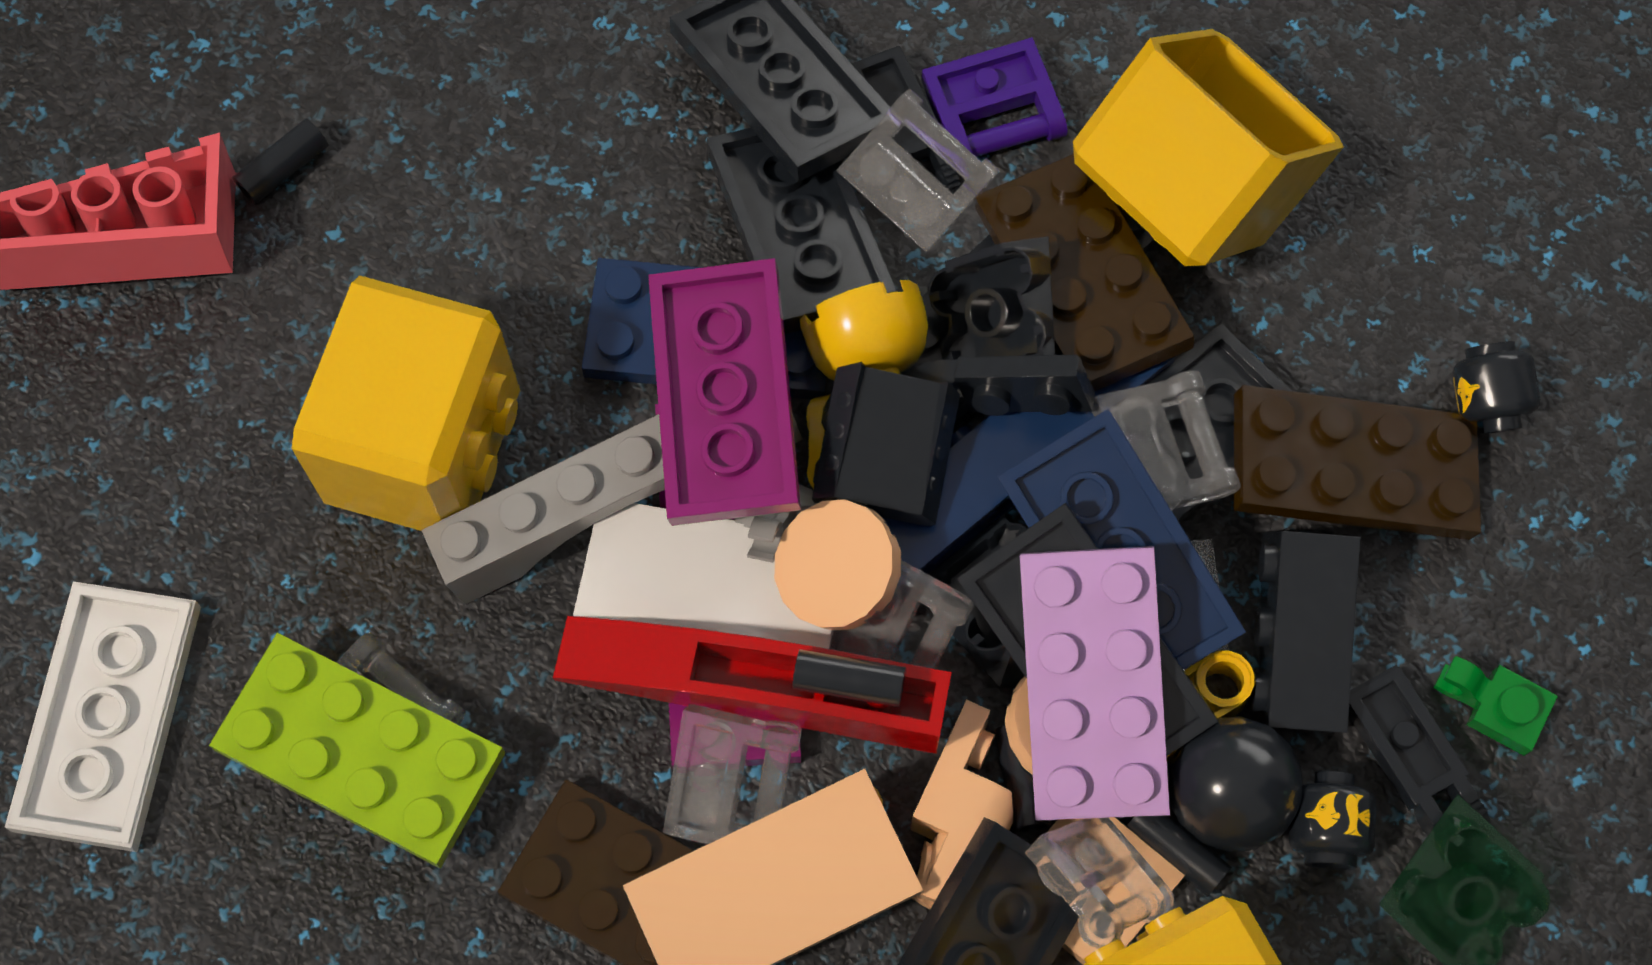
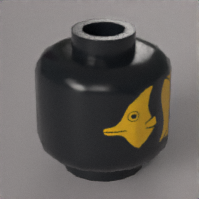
M1515 341L1497 342L1465 349L1466 359L1459 361L1454 366L1452 372L1459 414H1462L1466 420L1471 422H1483L1484 434L1522 428L1520 416L1531 414L1537 410L1541 400L1532 355L1523 350H1516Z
M1338 771L1315 772L1314 783L1302 785L1301 805L1289 826V844L1293 851L1304 856V865L1329 870L1357 869V860L1369 857L1373 853L1375 848L1376 798L1372 792L1362 787L1354 786L1355 775Z

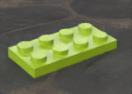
M276 633L209 744L214 751L440 869L505 755L504 749L499 745L279 633Z

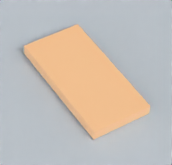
M865 769L623 885L658 965H775L924 892Z

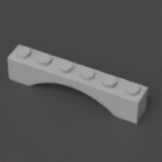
M659 414L422 529V533L445 585L466 605L521 578L541 559L592 524L626 506L665 490ZM792 414L794 441L797 443L803 439Z

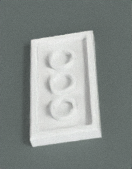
M637 503L626 506L594 523L573 616L696 628L830 649L833 630L820 628L799 619L783 603L774 579L775 561L771 563L747 557L754 539L748 538L750 528L744 527V524L736 523L735 520L724 519L671 526L667 519L666 508Z
M73 582L6 820V829L14 833L138 852L201 609L196 600Z

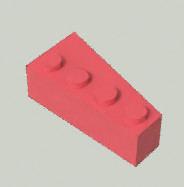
M220 132L199 138L200 146L172 153L169 146L146 152V161L113 170L106 163L85 169V175L66 183L56 185L52 179L1 192L0 290L233 273L236 184L232 176L236 173Z

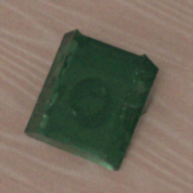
M1457 794L1379 905L1444 965H1496L1502 958L1504 949L1502 937L1510 925L1522 928L1535 925L1548 912L1551 900L1549 891L1542 882L1545 875Z

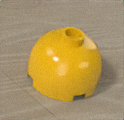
M900 280L903 292L891 293L886 292L883 282L868 284L845 291L816 305L819 318L813 322L804 314L800 319V327L807 349L816 367L831 380H835L838 367L862 362L869 368L901 374L903 371L911 368L925 350L928 332L926 310L916 283L910 280Z

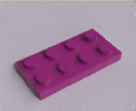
M775 258L648 275L666 512L671 526L801 510L779 270Z

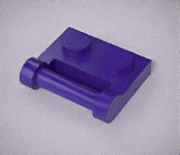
M1033 37L922 70L921 82L933 113L947 139L946 149L956 169L972 165L973 158L1045 137L1048 141H1053L1067 136V123ZM1031 103H1035L1039 113L970 135H966L962 125Z

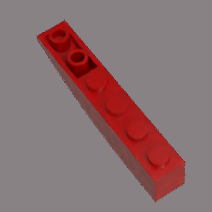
M567 616L553 679L554 681L937 754L952 672L754 636L634 621ZM799 649L906 667L900 707L793 689V676Z

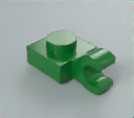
M1458 656L1452 659L1450 666L1447 664L1443 666L1434 685V688L1442 694L1474 708L1466 724L1467 726L1523 756L1533 750L1558 697L1556 694L1501 665L1496 667L1491 672L1489 678H1487L1480 668Z

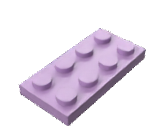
M1154 546L1021 553L1020 568L1035 820L1170 815Z

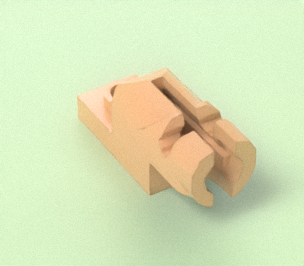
M966 700L912 817L911 830L933 840L932 843L924 841L917 874L924 892L912 898L928 909H931L983 818L995 821L1007 830H1010L1013 824L1012 792L991 780L967 770L968 766L980 770L995 737V734L985 730L990 710L969 700Z

